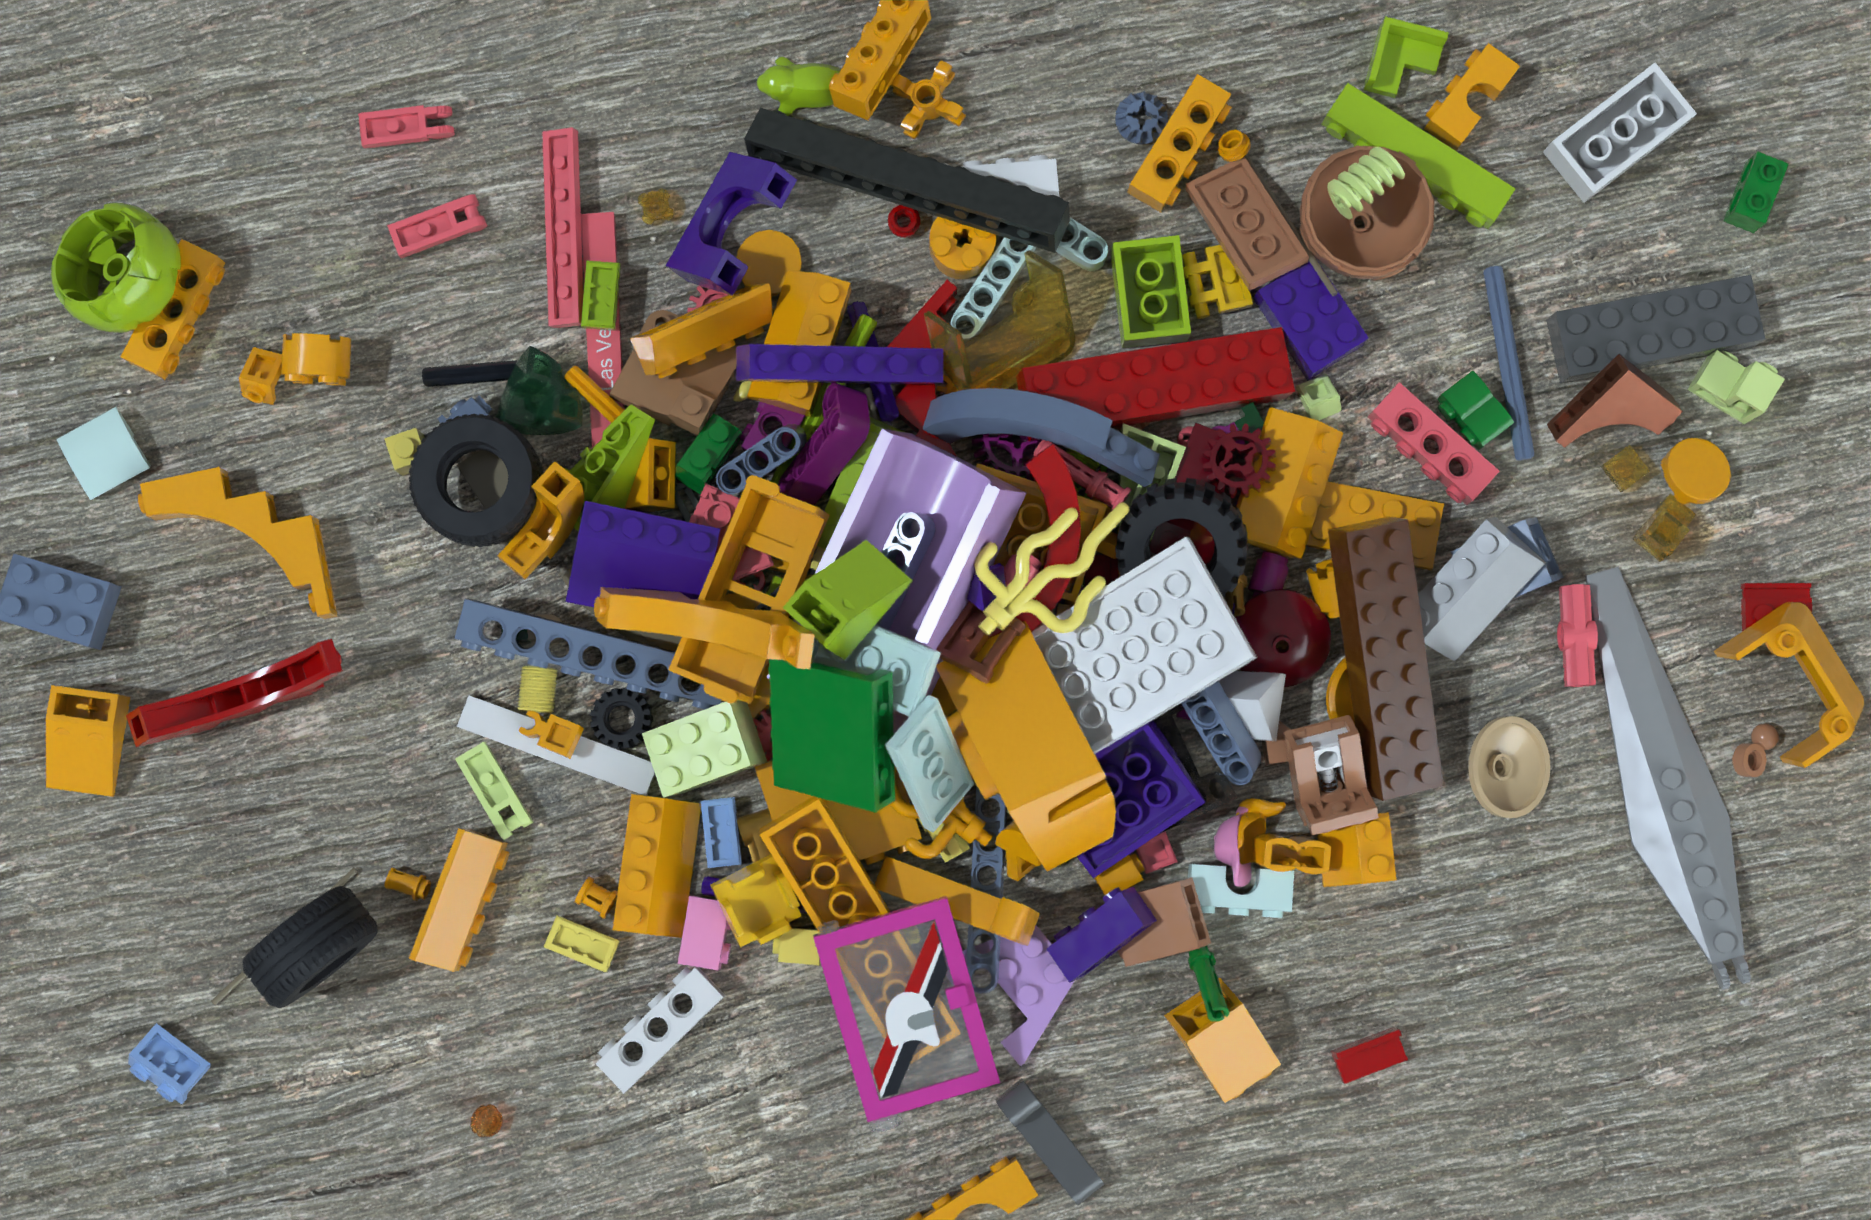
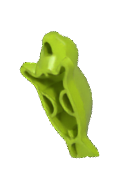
M779 57L775 60L776 66L768 68L757 79L758 89L770 98L779 101L778 111L789 116L797 108H817L833 105L829 84L834 74L839 73L841 68L822 63L794 64L785 57Z

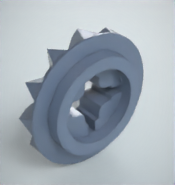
M1145 91L1136 94L1131 93L1120 102L1115 115L1116 127L1119 133L1129 142L1135 144L1154 142L1158 139L1168 122L1166 106L1162 104L1157 96L1147 94ZM1141 106H1144L1145 114L1151 116L1152 119L1146 120L1142 130H1139L1138 119L1133 118L1132 115H1137Z

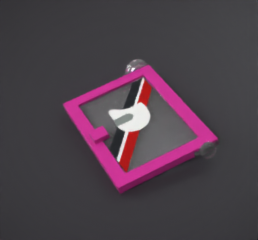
M947 896L839 927L838 921H829L818 926L819 933L813 935L865 1115L872 1132L887 1131L902 1124L903 1117L901 1112L1000 1083Z

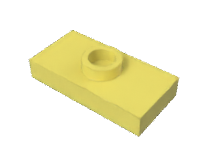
M556 915L544 948L607 973L620 940Z

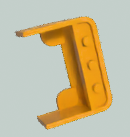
M1787 602L1714 650V653L1717 657L1740 660L1765 643L1769 651L1775 656L1783 658L1795 656L1827 708V711L1820 718L1819 730L1780 756L1783 763L1807 768L1851 737L1863 710L1864 698L1809 608L1802 603Z

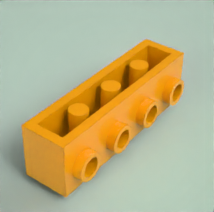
M880 0L877 13L871 22L868 21L865 24L859 42L848 51L844 66L839 73L834 74L830 81L829 91L834 107L869 121L931 20L928 0Z

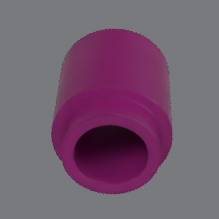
M1270 552L1262 553L1261 558H1258L1248 586V590L1253 592L1252 597L1268 590L1283 589L1289 571L1287 558Z

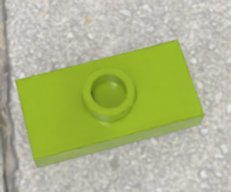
M586 261L582 328L616 331L620 263Z

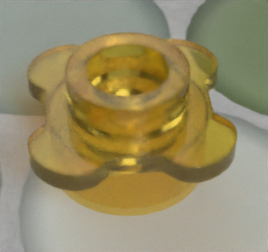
M659 189L658 191L639 195L638 204L642 206V220L645 224L652 225L657 220L664 219L669 221L673 218L674 211L670 208L668 202L670 194L666 189ZM658 204L659 208L655 210L653 205Z

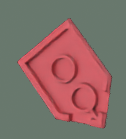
M705 484L700 500L689 522L720 529L715 553L716 557L740 498ZM746 546L732 581H738L774 566L771 556Z

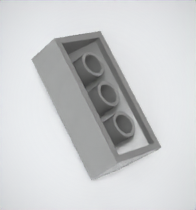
M1497 517L1486 519L1418 594L1425 644L1449 659L1456 661L1546 562Z

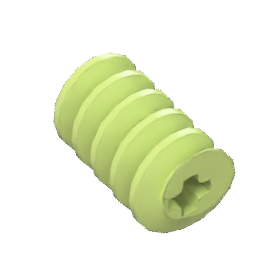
M1374 147L1370 150L1369 155L1359 158L1358 163L1350 165L1348 172H1341L1338 175V180L1333 179L1328 182L1327 189L1334 206L1345 218L1352 219L1353 215L1350 207L1361 212L1363 210L1361 199L1368 204L1373 203L1374 198L1371 191H1374L1379 196L1383 195L1384 189L1381 183L1383 182L1391 188L1395 185L1391 175L1394 174L1401 180L1405 178V173L1401 165L1390 153L1381 147Z

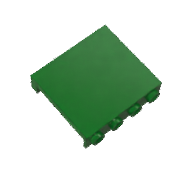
M769 659V703L772 723L774 786L875 813L895 801V767L886 747L888 741L894 736L892 671L880 668L869 675L814 662H811L810 669L794 667L786 660Z

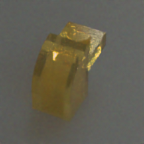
M1670 493L1662 500L1650 518L1640 526L1633 537V541L1661 562L1674 552L1690 531L1687 526L1696 514L1686 505L1678 502Z

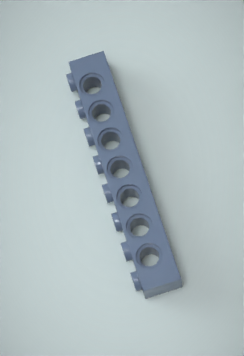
M469 598L464 600L454 638L462 641L461 647L475 651H481L482 646L495 649V656L514 660L515 654L528 657L527 664L541 668H547L548 663L562 666L560 672L580 677L581 671L594 674V681L607 685H613L614 680L628 683L626 689L646 694L647 688L660 691V698L679 702L680 697L693 700L692 706L701 709L713 707V705H718L722 701L706 694L702 684L695 690L685 689L681 683L683 676L669 670V674L664 681L656 682L650 678L648 671L656 663H661L669 669L675 655L674 651ZM494 620L501 624L503 633L499 639L493 640L485 635L484 626L488 621ZM529 629L534 632L536 643L533 647L524 648L519 645L517 635L520 630ZM555 638L565 639L569 644L568 654L561 657L554 655L550 650L551 641ZM595 646L601 650L603 657L600 663L590 665L585 662L583 652L587 647ZM621 655L631 656L636 663L635 669L630 673L620 672L616 667L617 658Z

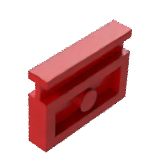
M1811 583L1741 584L1742 631L1787 602L1802 603L1812 613Z

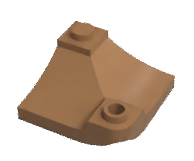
M667 310L655 311L647 318L640 334L656 327L659 322H667L679 316ZM732 346L720 352L713 348L705 352L707 358L692 365H688L687 361L676 365L677 372L660 379L657 374L645 375L636 351L633 349L610 391V397L626 406L632 404L652 418L668 426L673 423L698 435L706 425L712 412L716 411L736 373V348Z

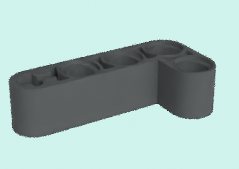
M1022 1078L995 1099L1005 1116L1019 1130L1078 1206L1105 1185Z

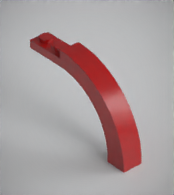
M1052 443L1026 462L1025 465L1032 473L1043 493L1048 509L1050 526L1071 507L1078 511V517L1059 538L1049 544L1042 570L1051 565L1072 564L1076 562L1081 533L1080 509L1072 477L1062 456ZM1071 578L1052 579L1033 600H1038L1052 612L1061 599ZM1029 612L1020 613L1016 616L1021 622L1026 621L1031 632L1042 623L1037 616ZM996 627L989 638L1000 634L1003 630Z

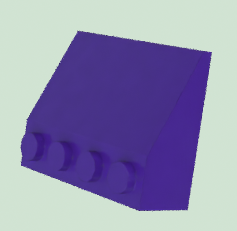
M585 501L566 602L594 608L596 597H600L601 587L681 592L689 599L698 600L714 562L720 529Z
M1153 720L1095 754L1113 793L1116 815L1113 837L1077 856L1092 878H1095L1205 803L1193 780Z

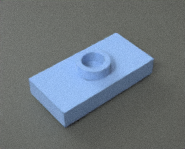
M735 797L701 801L707 867L742 865Z

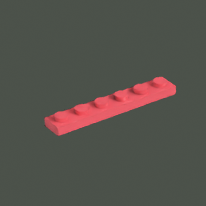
M571 127L542 131L548 324L552 328L580 326L582 320L584 293L578 130Z

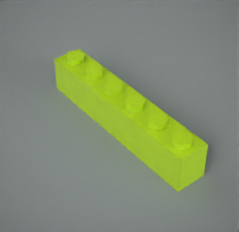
M1349 83L1346 84L1322 122V125L1327 127L1326 131L1331 136L1339 140L1344 138L1354 144V147H1385L1405 154L1416 162L1415 165L1425 176L1431 193L1438 198L1437 201L1449 210L1456 209L1466 215L1465 218L1470 224L1478 228L1485 227L1489 229L1515 191V188Z

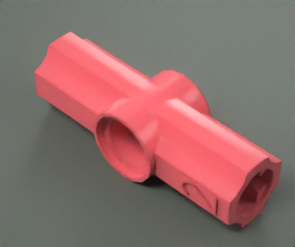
M1572 584L1559 587L1561 621L1557 627V642L1559 650L1563 651L1565 687L1596 685L1594 650L1597 648L1598 632L1596 623L1592 620L1590 585Z

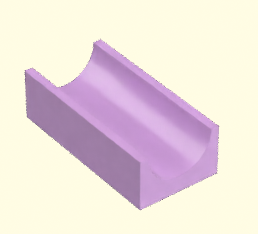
M881 429L815 574L865 540H868L882 553L891 531L901 515L905 513H923L930 516L935 523V535L889 630L936 650L969 602L967 597L975 573L974 563L978 553L987 543H995L998 551L989 561L988 567L993 565L1026 496V492L913 434ZM914 520L910 527L914 537L920 533V524L917 520ZM899 551L896 555V564L899 568H902L906 558L904 553ZM939 658L937 664L944 660ZM935 668L925 698L928 695L931 696L940 677L937 668ZM893 710L894 734L909 718V716Z

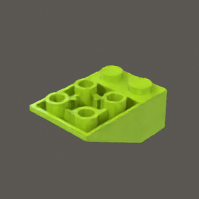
M865 540L807 579L783 608L804 628L812 632L814 637L823 646L843 660H846L913 580L868 540Z

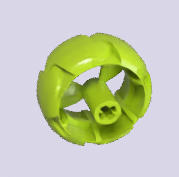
M118 202L106 203L103 209H93L83 213L62 235V241L52 261V285L55 295L74 318L100 331L124 333L136 329L138 324L153 320L169 303L175 290L178 270H181V256L176 239L167 226L163 225L158 218L134 205ZM135 238V247L127 256L117 253L119 247L133 241ZM103 274L105 279L110 281V284L103 294L98 296L99 280Z

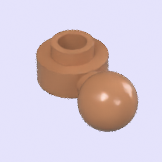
M1767 723L1757 725L1751 733L1752 743H1742L1737 746L1732 757V763L1738 775L1742 777H1758L1764 772L1767 762L1764 750L1774 748L1779 740V733L1774 726Z

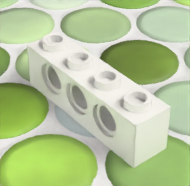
M688 967L684 968L672 980L676 986L667 995L663 991L658 993L647 1004L651 1010L642 1019L637 1014L623 1027L627 1034L618 1042L612 1038L598 1052L602 1058L596 1065L623 1093L627 1092L726 996L699 967H695L692 971ZM685 993L691 997L692 1008L689 1012L684 1013L676 1009L674 1002L678 994ZM660 1017L666 1021L668 1029L664 1036H656L651 1032L650 1023L653 1018ZM631 1041L639 1043L643 1049L642 1057L639 1060H631L626 1055V1045Z

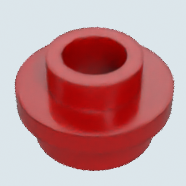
M898 205L890 211L888 227L897 237L908 238L919 230L921 220L917 210ZM901 217L909 218L910 224L907 227H902L898 224V220Z

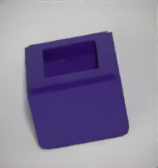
M1000 563L989 566V570L1006 586L1004 566ZM974 573L967 599L984 611L996 596Z

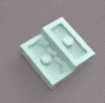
M117 406L56 439L71 469L90 500L149 469L151 466L133 438L134 433Z

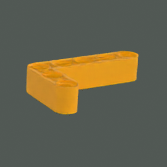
M885 856L875 882L877 890L913 904H920L947 896L953 919L1025 946L1029 945L1040 915L1032 908L1004 897L1000 899Z

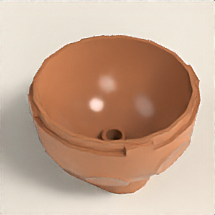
M1355 146L1332 154L1319 164L1308 179L1300 206V231L1308 250L1329 269L1347 277L1381 280L1403 271L1409 263L1416 259L1428 243L1434 227V199L1425 176L1415 165L1416 162L1400 151L1396 152L1381 147L1398 161L1403 168L1405 178L1400 180L1394 174L1391 175L1395 182L1393 187L1390 188L1382 182L1383 195L1379 196L1374 191H1371L1374 202L1368 204L1361 199L1363 210L1358 212L1350 207L1353 218H1345L1334 206L1329 196L1327 185L1333 179L1338 180V175L1341 172H1348L1350 165L1358 163L1359 158L1369 155L1370 150L1375 147ZM1361 219L1365 223V227L1357 228L1354 220Z

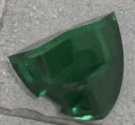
M529 346L519 358L508 379L496 417L512 425L521 434L526 435L563 434L580 428L583 421L579 393L576 388L570 387L562 375L563 367L545 352Z

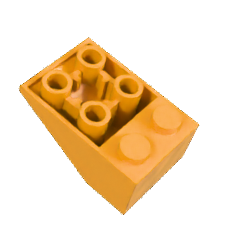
M51 685L46 713V788L114 797L127 722L126 715L129 710V696Z

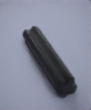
M517 360L427 367L422 370V381L427 387L521 378V365Z

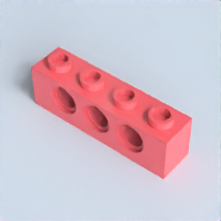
M1400 382L1368 416L1372 421L1370 425L1377 433L1383 437L1388 435L1397 443L1396 449L1406 458L1411 459L1413 457L1422 465L1421 471L1433 481L1438 479L1447 487L1446 493L1457 503L1463 501L1468 505L1474 501L1500 472ZM1399 417L1411 419L1413 431L1406 432L1402 430L1398 424ZM1424 439H1432L1437 443V454H1430L1424 449ZM1450 461H1457L1462 465V476H1455L1450 472Z

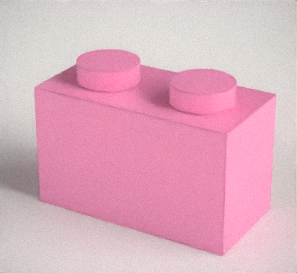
M689 896L678 964L712 970H720L722 963L728 964L731 944L725 943L727 930H731L716 899Z

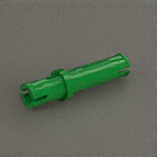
M1207 945L1188 951L1189 967L1195 972L1208 1019L1214 1022L1224 1020V1016L1228 1017L1230 1012L1214 965L1216 960L1214 953L1209 951Z

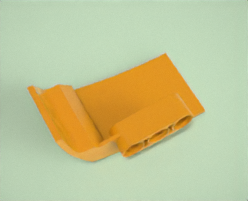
M1024 621L1023 623L1026 628L1020 636H1015L992 670L994 675L988 683L981 682L972 674L946 661L938 663L936 668L957 709V712L947 716L946 720L977 787L985 799L998 793L1000 794L1011 817L1048 872L1112 838L1115 828L1116 808L1113 793L1105 779V773L1068 705L1026 621ZM1000 634L989 638L974 660L981 663Z

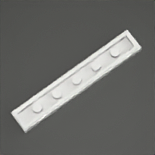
M470 695L468 696L457 727L636 793L648 795L655 776L650 761L582 736L571 759H568L538 746L537 743L540 736L528 738L519 732L520 727L527 730L532 729L535 726V719Z

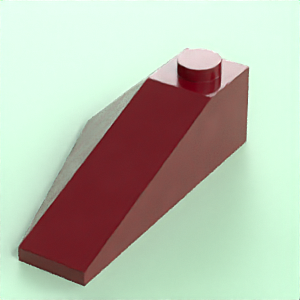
M1195 422L1175 476L1177 483L1186 482V478L1196 479V484L1202 486L1206 482L1209 483L1208 477L1213 472H1204L1203 464L1210 462V460L1203 457V451H1212L1208 440L1209 438L1216 441L1220 439L1217 430ZM1223 448L1219 452L1217 458V466H1219V463L1223 461L1225 458V451ZM1218 481L1215 482V483H1212V485L1215 486V491H1216L1217 493H1219L1218 490H1217V486H1218V483H1219ZM1184 518L1172 519L1156 527L1150 542V551L1154 554H1159L1181 539L1189 537L1206 566L1214 553V540L1211 533L1198 522Z

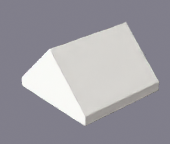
M1234 671L1219 680L1253 740L1276 741L1286 676L1283 673Z

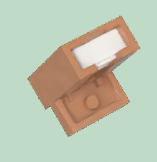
M1350 715L1284 732L1295 807L1304 826L1308 825L1312 835L1328 833L1335 829L1362 824L1378 818L1377 806L1366 785L1360 735Z

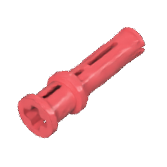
M1042 440L1035 449L1033 456H1036L1052 444V442ZM1054 444L1070 472L1072 481L1086 489L1087 497L1090 499L1095 497L1110 507L1111 511L1119 503L1126 501L1132 491L1131 488L1121 487L1109 479L1108 473L1099 470L1097 473Z

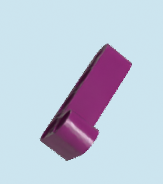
M835 382L828 386L824 394L822 404L824 421L783 473L778 483L780 493L815 506L864 443L870 428L866 394Z

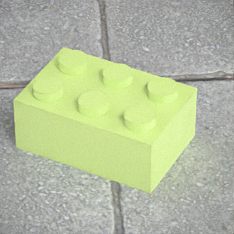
M737 700L733 704L723 702L642 733L663 798L683 794L767 762L748 703Z

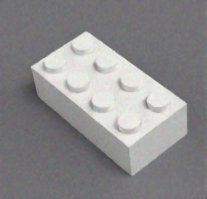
M1654 63L1554 139L1543 153L1583 203H1585L1683 128L1697 113L1659 66Z

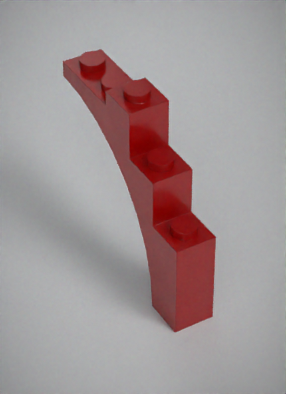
M328 639L320 641L287 659L244 676L192 693L139 706L126 715L135 746H145L207 731L223 721L260 713L273 704L310 696L323 688L324 682L342 672L341 656L338 650L335 649L333 640Z

